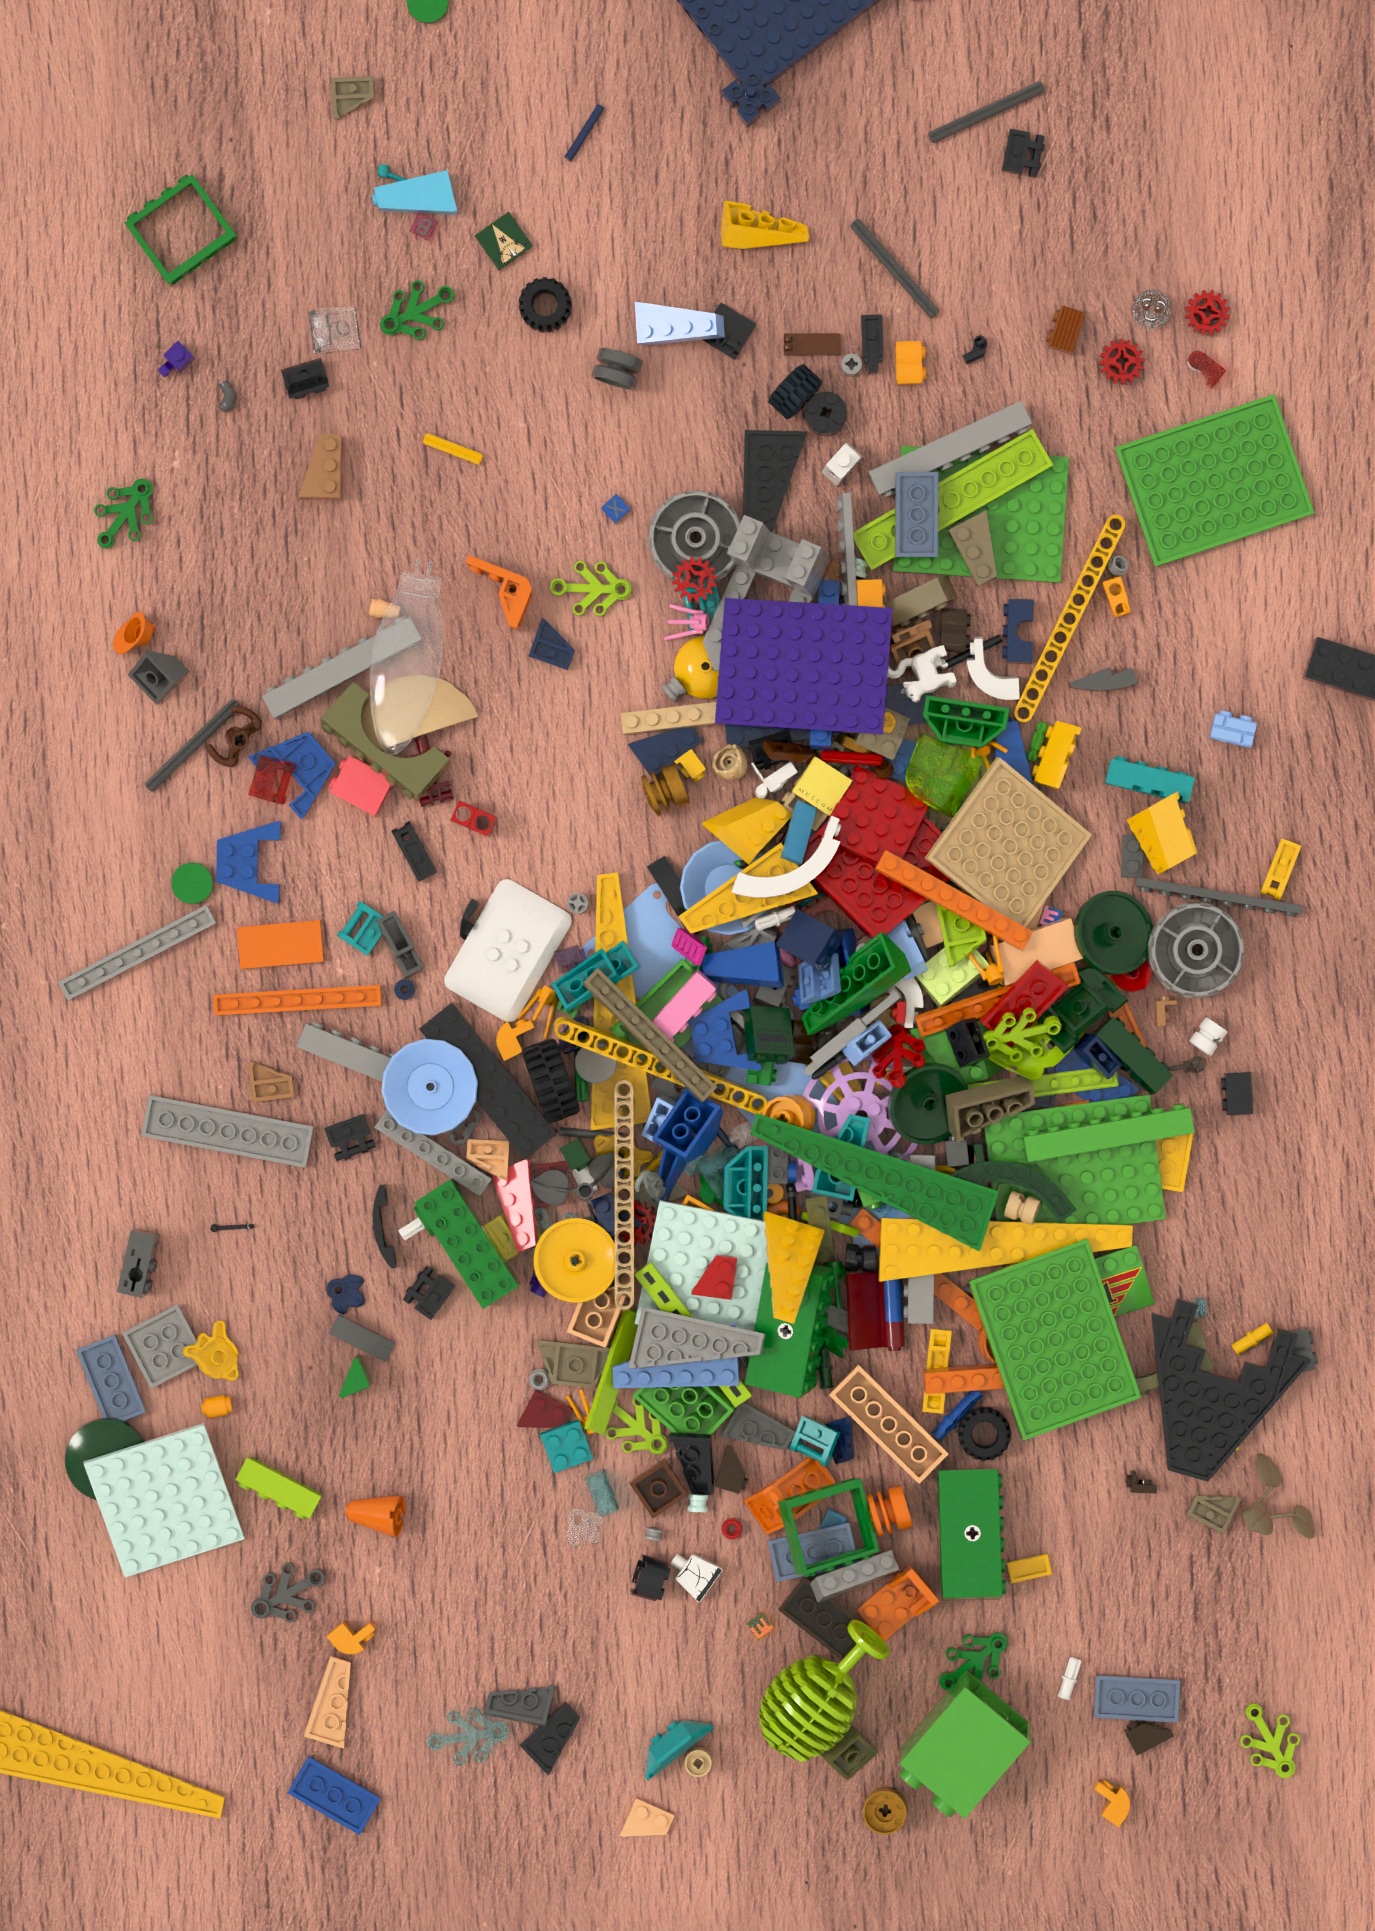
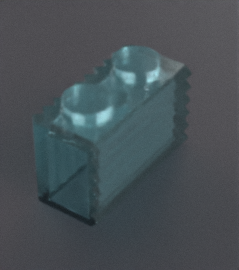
M601 1469L586 1475V1485L590 1489L589 1492L591 1497H593L592 1500L596 1505L595 1508L599 1513L598 1516L602 1517L619 1510L605 1470Z

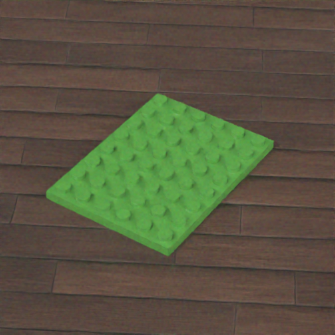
M1275 394L1115 447L1154 567L1314 514Z
M901 446V456L921 447ZM976 451L966 461L960 462L959 459L952 462L953 466L944 471H941V468L933 471L938 472V483L991 452L979 453V451ZM1048 456L1053 463L1052 467L938 532V557H895L893 560V572L971 577L948 531L986 511L997 573L995 579L1060 583L1069 457Z
M1150 1094L1021 1111L1013 1116L1007 1115L1001 1118L1000 1122L995 1125L989 1124L984 1127L988 1161H1009L1033 1168L1053 1181L1067 1196L1077 1210L1061 1223L1126 1225L1166 1219L1156 1140L1028 1162L1022 1135L1027 1134L1026 1131L1039 1129V1132L1048 1131L1047 1127L1060 1125V1128H1065L1072 1122H1081L1082 1125L1088 1124L1090 1119L1101 1118L1102 1121L1110 1120V1116L1122 1114V1117L1131 1116V1112L1143 1111V1114L1151 1113ZM991 1182L992 1189L999 1191L994 1206L996 1221L1021 1222L1020 1218L1014 1220L1004 1216L1012 1191L1024 1194L1025 1198L1031 1196L1040 1199L1021 1186L1005 1182ZM1041 1200L1035 1222L1060 1223Z
M1087 1238L968 1280L1023 1441L1141 1398Z

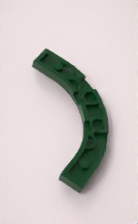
M984 1161L963 1167L951 1174V1176L979 1185L988 1182H1005L1021 1186L1039 1197L1060 1223L1077 1210L1053 1181L1039 1171L1019 1163Z

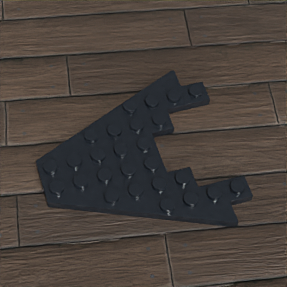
M1177 1298L1171 1318L1151 1313L1166 1464L1169 1471L1208 1482L1310 1364L1311 1359L1293 1354L1298 1333L1277 1327L1265 1367L1244 1361L1238 1381L1200 1370L1205 1349L1186 1344L1198 1304Z

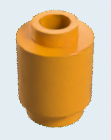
M219 1395L204 1398L205 1403H201L203 1416L207 1415L208 1419L226 1416L228 1413L233 1412L230 1396Z

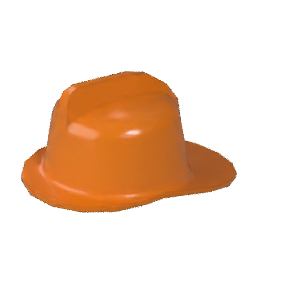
M135 612L117 631L113 641V649L118 654H125L134 646L142 647L147 645L156 631V626L146 620L142 612Z

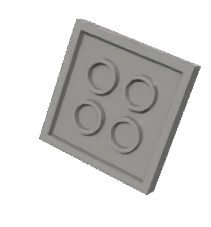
M179 1304L122 1333L150 1389L198 1365L193 1359L185 1357L182 1353L184 1347L195 1345L197 1339Z

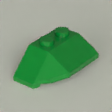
M926 695L923 717L940 742L983 748L1006 730L1009 708Z

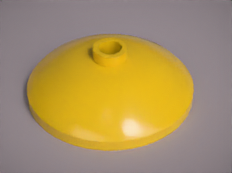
M705 636L691 639L681 647L675 659L674 671L676 679L688 694L700 699H711L717 697L719 672L712 668L703 644ZM703 663H708L710 668L703 670L701 666Z

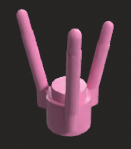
M669 604L670 608L691 613L694 616H690V620H667V623L690 624V628H694V630L665 636V641L693 634H704V630H708L709 615L704 614V610H694Z

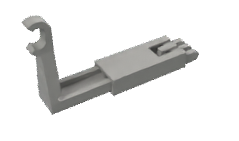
M866 942L859 944L856 951L863 947ZM893 985L885 991L886 993L890 992V996L867 1015L857 1018L810 1057L813 1062L804 1069V1073L806 1075L813 1074L827 1061L837 1055L849 1042L869 1028L871 1022L903 997L899 990Z

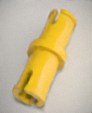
M1265 1322L1254 1331H1248L1246 1336L1231 1345L1239 1356L1252 1346H1258V1342L1273 1334V1331L1268 1323Z

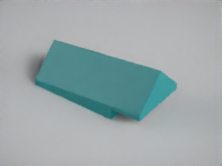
M624 941L608 952L601 948L551 984L567 1012L594 997L582 983L595 969L599 968L615 984L642 968Z

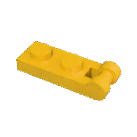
M1281 838L1261 887V894L1272 895L1274 899L1280 901L1301 845ZM1272 880L1279 883L1278 888L1270 886Z

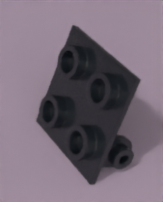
M720 303L715 314L724 317L725 337L705 339L703 341L735 360L757 324Z

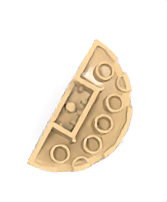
M410 675L395 679L381 687L367 703L361 722L368 739L373 745L383 751L409 740L477 718L478 714L467 696L448 681L426 675Z

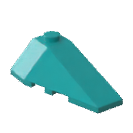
M849 1114L836 1139L865 1148L870 1118ZM819 1168L817 1169L812 1188L813 1193L850 1201L854 1200L855 1187Z

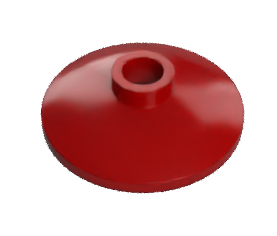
M1145 960L1135 970L1120 975H1111L1115 984L1123 990L1137 992L1148 986L1151 981L1152 972Z

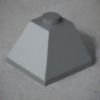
M148 650L129 672L128 676L157 705L181 683L189 671L175 656Z

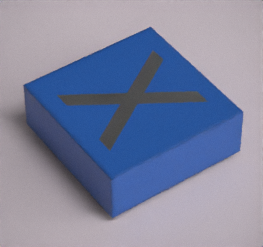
M617 494L601 507L615 524L630 511V508Z

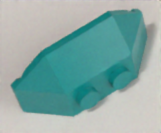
M746 1146L724 1165L723 1208L729 1214L763 1220L764 1211L767 1212L768 1146Z
M681 1719L677 1722V1720H674L666 1727L667 1731L664 1734L658 1733L652 1737L648 1749L645 1774L647 1781L714 1729V1725L711 1722Z

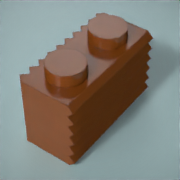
M1063 305L1060 310L1056 309L1052 320L1056 322L1054 330L1049 329L1046 341L1049 342L1048 348L1072 355L1086 313Z

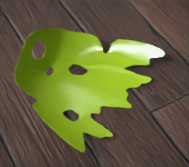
M1036 1020L1030 1027L1038 1026V1021ZM1085 1030L1077 1036L1079 1040L1084 1034ZM1046 1033L1025 1037L1033 1043L1041 1044L1043 1053L1039 1057H1033L1028 1049L1014 1043V1047L1019 1048L1022 1052V1059L1020 1061H1011L1009 1055L998 1049L989 1051L990 1057L988 1059L1026 1078L1039 1080L1044 1073V1068L1053 1067L1058 1064L1071 1049L1065 1054L1057 1046L1051 1050L1048 1049L1047 1044L1050 1038ZM1011 1066L1017 1067V1070L1012 1069Z

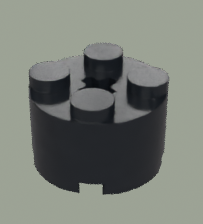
M833 392L817 393L806 405L805 422L808 428L818 435L826 437L835 435L843 428L846 422V405L842 398ZM825 409L827 412H831L828 419L825 416H820L823 412L822 410Z
M641 1554L642 1561L638 1560L632 1578V1583H635V1589L631 1588L630 1594L651 1601L662 1600L664 1595L663 1582L668 1580L671 1568H668L669 1564L665 1560Z

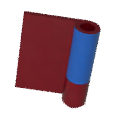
M879 1271L846 1274L849 1350L888 1347V1351H901V1347L905 1346L902 1279L879 1282Z

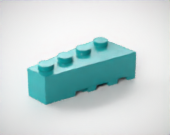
M1120 756L1110 759L1104 784L1163 799L1178 791L1180 798L1177 802L1183 804L1189 802L1195 777H1190L1188 773L1177 771V773L1169 772L1168 768L1161 766L1151 768L1148 767V763L1136 761V764L1127 762L1128 758Z

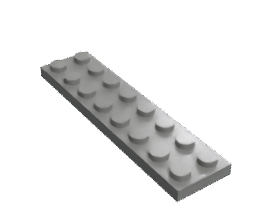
M149 1095L141 1136L306 1168L314 1126Z

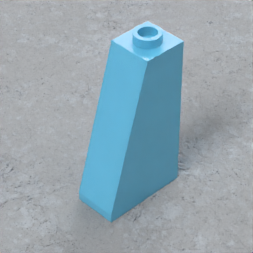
M448 170L374 187L375 193L372 194L374 207L378 206L380 211L444 215L458 214Z

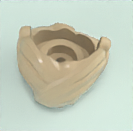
M728 744L714 754L712 769L719 777L740 779L747 772V759L738 745Z

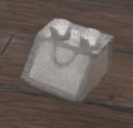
M323 307L308 312L314 354H330L362 349L356 307Z

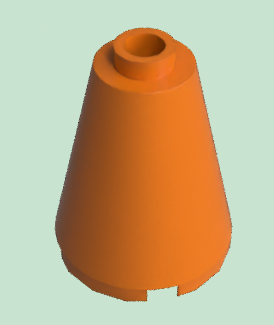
M394 1495L351 1500L350 1504L346 1505L345 1515L348 1516L351 1522L391 1537H399L404 1525L401 1517L402 1514L405 1515L406 1511L405 1499L402 1496Z

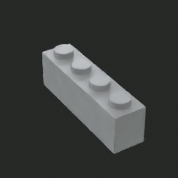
M892 1550L818 1576L810 1585L819 1603L891 1577L899 1570Z

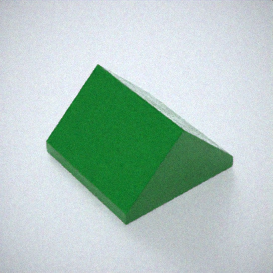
M356 1355L338 1397L344 1398L373 1384L362 1356Z

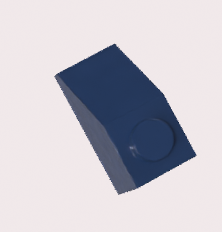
M1085 1033L1072 1048L1087 1065L1108 1080L1123 1065L1097 1035Z

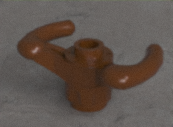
M233 706L231 710L233 713L247 716L251 719V723L241 728L236 726L230 727L226 731L225 741L229 745L228 757H222L212 744L206 746L209 755L223 766L234 767L238 763L239 752L249 743L250 735L261 728L262 720L251 709L243 706Z

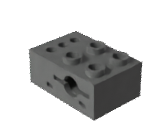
M140 1229L131 1230L117 1288L118 1293L142 1298L151 1292L153 1281L150 1280L151 1273L155 1272L158 1260H155L160 1234Z

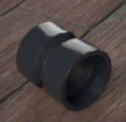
M846 1244L845 1271H858L861 1268L863 1272H875L876 1245H864L860 1248L858 1244ZM856 1255H862L861 1261H856Z

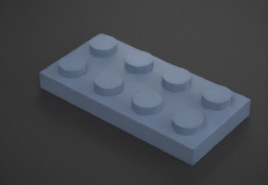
M895 472V557H938V472Z
M116 1334L76 1350L103 1418L126 1421L147 1412Z
M849 1522L798 1533L806 1565L855 1550ZM787 1536L767 1540L776 1582L803 1577L804 1575L796 1574ZM842 1563L835 1565L836 1569L846 1567L842 1566Z
M1096 1674L1093 1717L1178 1723L1180 1679Z

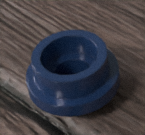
M407 979L398 981L394 987L395 995L401 1000L412 998L415 994L413 982ZM404 985L409 989L406 994L401 992V987Z

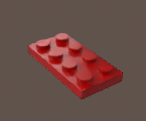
M1036 960L980 1021L989 1030L994 1031L1002 1021V1016L1005 1013H1012L1017 1023L1026 1008H1033L1036 1013V1019L1033 1022H1028L1023 1029L1029 1028L1069 986L1049 968ZM1014 1026L1007 1027L1003 1034L1010 1032ZM1012 1041L1006 1042L1010 1046L1014 1044Z

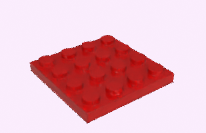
M856 765L849 778L852 780L851 784L830 815V817L839 818L838 824L841 825L838 836H833V839L840 841L839 848L875 864H878L885 850L904 859L932 803V799L886 778H877L874 773ZM829 819L820 835V839L823 838Z

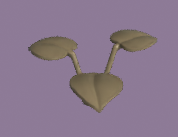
M1258 1453L1257 1473L1262 1483L1268 1486V1490L1257 1501H1254L1250 1508L1243 1511V1518L1248 1524V1531L1270 1535L1273 1532L1272 1519L1290 1516L1293 1517L1295 1529L1302 1536L1310 1539L1314 1538L1313 1520L1305 1507L1297 1505L1294 1507V1513L1268 1515L1267 1507L1261 1502L1273 1490V1487L1277 1488L1280 1486L1281 1477L1275 1463L1267 1456Z

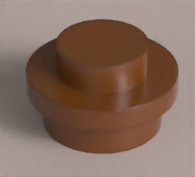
M883 760L882 765H874L873 773L875 777L884 779L894 773V768L888 760Z

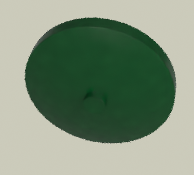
M1105 891L1092 896L1082 905L1075 919L1074 936L1081 956L1092 968L1101 973L1120 975L1135 970L1148 957V942L1153 925L1147 910L1136 898L1121 891Z
M925 1063L920 1068L913 1067L904 1073L906 1076L905 1085L901 1088L893 1087L889 1095L888 1115L891 1124L903 1138L912 1143L930 1145L946 1140L952 1135L949 1132L945 1095L968 1090L966 1082L953 1068L941 1063Z
M100 1418L84 1424L70 1439L65 1453V1467L70 1481L82 1494L96 1500L84 1461L143 1443L145 1440L133 1426L118 1419Z

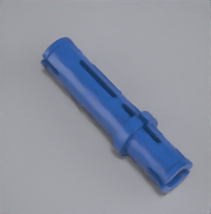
M978 1390L969 1391L947 1416L943 1417L944 1420L931 1434L941 1442L953 1428L957 1427L956 1424L983 1395Z

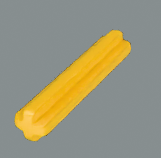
M426 433L423 443L430 447L480 465L483 459V455L479 452Z

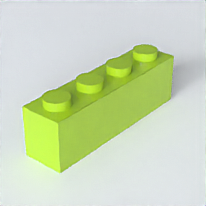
M251 1456L246 1458L235 1479L239 1482L238 1485L246 1490L252 1488L258 1492L257 1495L265 1500L273 1499L276 1501L275 1505L284 1510L287 1508L295 1511L294 1515L303 1520L306 1517L309 1519L312 1517L323 1494Z

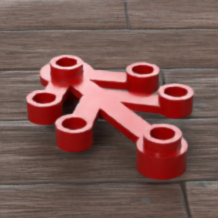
M897 1024L889 1029L892 1035L889 1040L873 1053L872 1057L878 1065L873 1067L872 1073L877 1079L883 1078L886 1075L885 1069L894 1060L893 1070L888 1074L887 1078L893 1087L901 1088L906 1083V1076L902 1071L903 1057L912 1061L916 1068L922 1067L926 1060L920 1052L925 1050L926 1045L922 1039L909 1036L906 1027ZM903 1042L911 1045L916 1053L904 1048ZM894 1046V1049L886 1056L885 1053Z

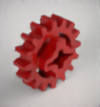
M1202 290L1201 296L1195 293V300H1188L1191 306L1185 307L1189 314L1184 317L1185 319H1190L1188 327L1195 326L1194 333L1199 329L1201 330V336L1206 331L1212 336L1213 330L1218 333L1221 331L1220 325L1226 327L1227 323L1224 319L1230 318V315L1226 314L1230 307L1224 306L1227 299L1220 300L1221 293L1214 296V290H1211L1209 294ZM1206 299L1204 305L1195 306L1199 301ZM1214 301L1219 305L1221 310H1217V308L1214 305ZM1206 308L1210 309V313H1213L1210 314L1208 318L1205 317V313L1202 312L1205 311ZM1194 316H1198L1201 324L1196 321ZM1212 320H1219L1215 325L1209 326Z
M1122 338L1119 339L1118 344L1111 341V348L1108 346L1104 347L1107 353L1100 354V357L1104 359L1099 362V365L1104 366L1101 373L1107 372V380L1111 377L1114 378L1113 384L1121 380V384L1124 385L1126 379L1132 383V376L1136 378L1140 376L1137 370L1143 371L1144 369L1140 363H1143L1145 358L1139 357L1143 351L1136 350L1137 343L1131 346L1129 339L1126 344L1123 343ZM1117 349V355L1108 358L1110 353ZM1126 349L1131 351L1134 356H1130L1128 353H1126ZM1121 355L1123 360L1127 361L1123 369L1121 364L1117 363ZM1135 365L1134 370L1127 374V368ZM1110 367L1116 369L1118 371V375L1112 372Z
M691 557L689 563L683 559V566H676L679 572H673L672 574L674 577H677V580L672 581V584L678 585L674 591H681L680 598L682 599L687 596L688 602L695 598L696 603H699V597L707 600L706 594H713L711 587H717V584L713 582V580L717 579V575H712L715 568L709 569V561L703 564L701 557H699L697 562ZM691 566H699L704 570L700 572L695 571ZM685 570L687 577L686 580L681 583L680 578L683 571ZM689 571H691V573L694 574L695 577H700V579L698 580L700 588H698V586L695 585V583H689V581L691 580V574ZM709 577L708 586L704 589L703 581ZM688 588L696 589L698 594H691L685 590Z
M636 1199L634 1202V1216L638 1220H643L644 1226L649 1222V1228L645 1234L644 1226L634 1229V1246L638 1241L643 1245L645 1238L649 1241L652 1239L650 1233L653 1234L654 1218L657 1215L651 1213L654 1209L653 1206L650 1208L646 1207V1201L639 1205V1199ZM637 1209L642 1210L646 1215L638 1213ZM627 1232L618 1236L619 1239L624 1236L626 1238L625 1243L630 1240V1235Z

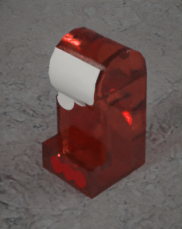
M1201 351L1192 352L1187 359L1188 367L1208 379L1206 385L1211 389L1226 372L1223 367Z

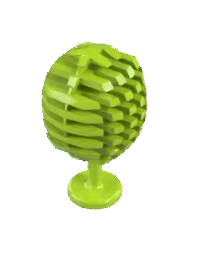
M851 1620L847 1629L856 1645L839 1664L823 1657L820 1658L815 1654L806 1657L804 1660L799 1659L793 1662L791 1666L785 1667L781 1670L780 1674L772 1679V1683L768 1685L765 1695L761 1700L759 1722L763 1737L774 1750L790 1758H795L799 1762H803L812 1757L815 1758L822 1755L844 1737V1733L848 1732L851 1722L854 1720L855 1707L857 1706L855 1683L848 1672L865 1653L879 1660H884L890 1655L889 1647L873 1629L861 1621Z

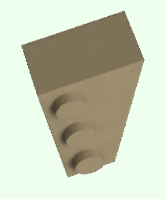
M984 511L949 529L948 533L976 587L978 588L995 579L997 573L987 512Z
M942 576L883 604H885L886 608H893L892 627L899 625L902 628L911 624V619L916 617L922 619L930 615L929 611L933 609L941 610L947 607L949 602L958 599L949 577Z

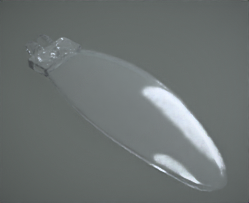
M415 559L413 573L401 571L397 593L381 620L373 645L370 664L372 719L378 743L382 750L391 756L397 755L404 750L414 738L429 708L439 678L443 655V620L439 603L442 578L431 576L433 561H428L426 575L418 574L421 566L420 559Z

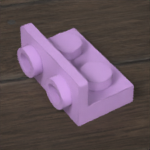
M789 1154L790 1161H797L796 1191L812 1190L815 1178L813 1166Z

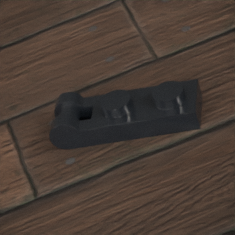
M408 821L404 823L405 826L400 829L395 828L391 832L418 882H421L437 873V870L411 822ZM409 833L411 839L404 842L402 836Z

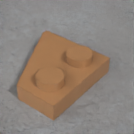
M922 618L913 622V626L908 629L902 627L893 631L894 635L891 636L892 643H898L926 629H932L930 620L924 621Z
M248 1062L253 1102L295 1097L293 1077L291 1075L254 1062Z

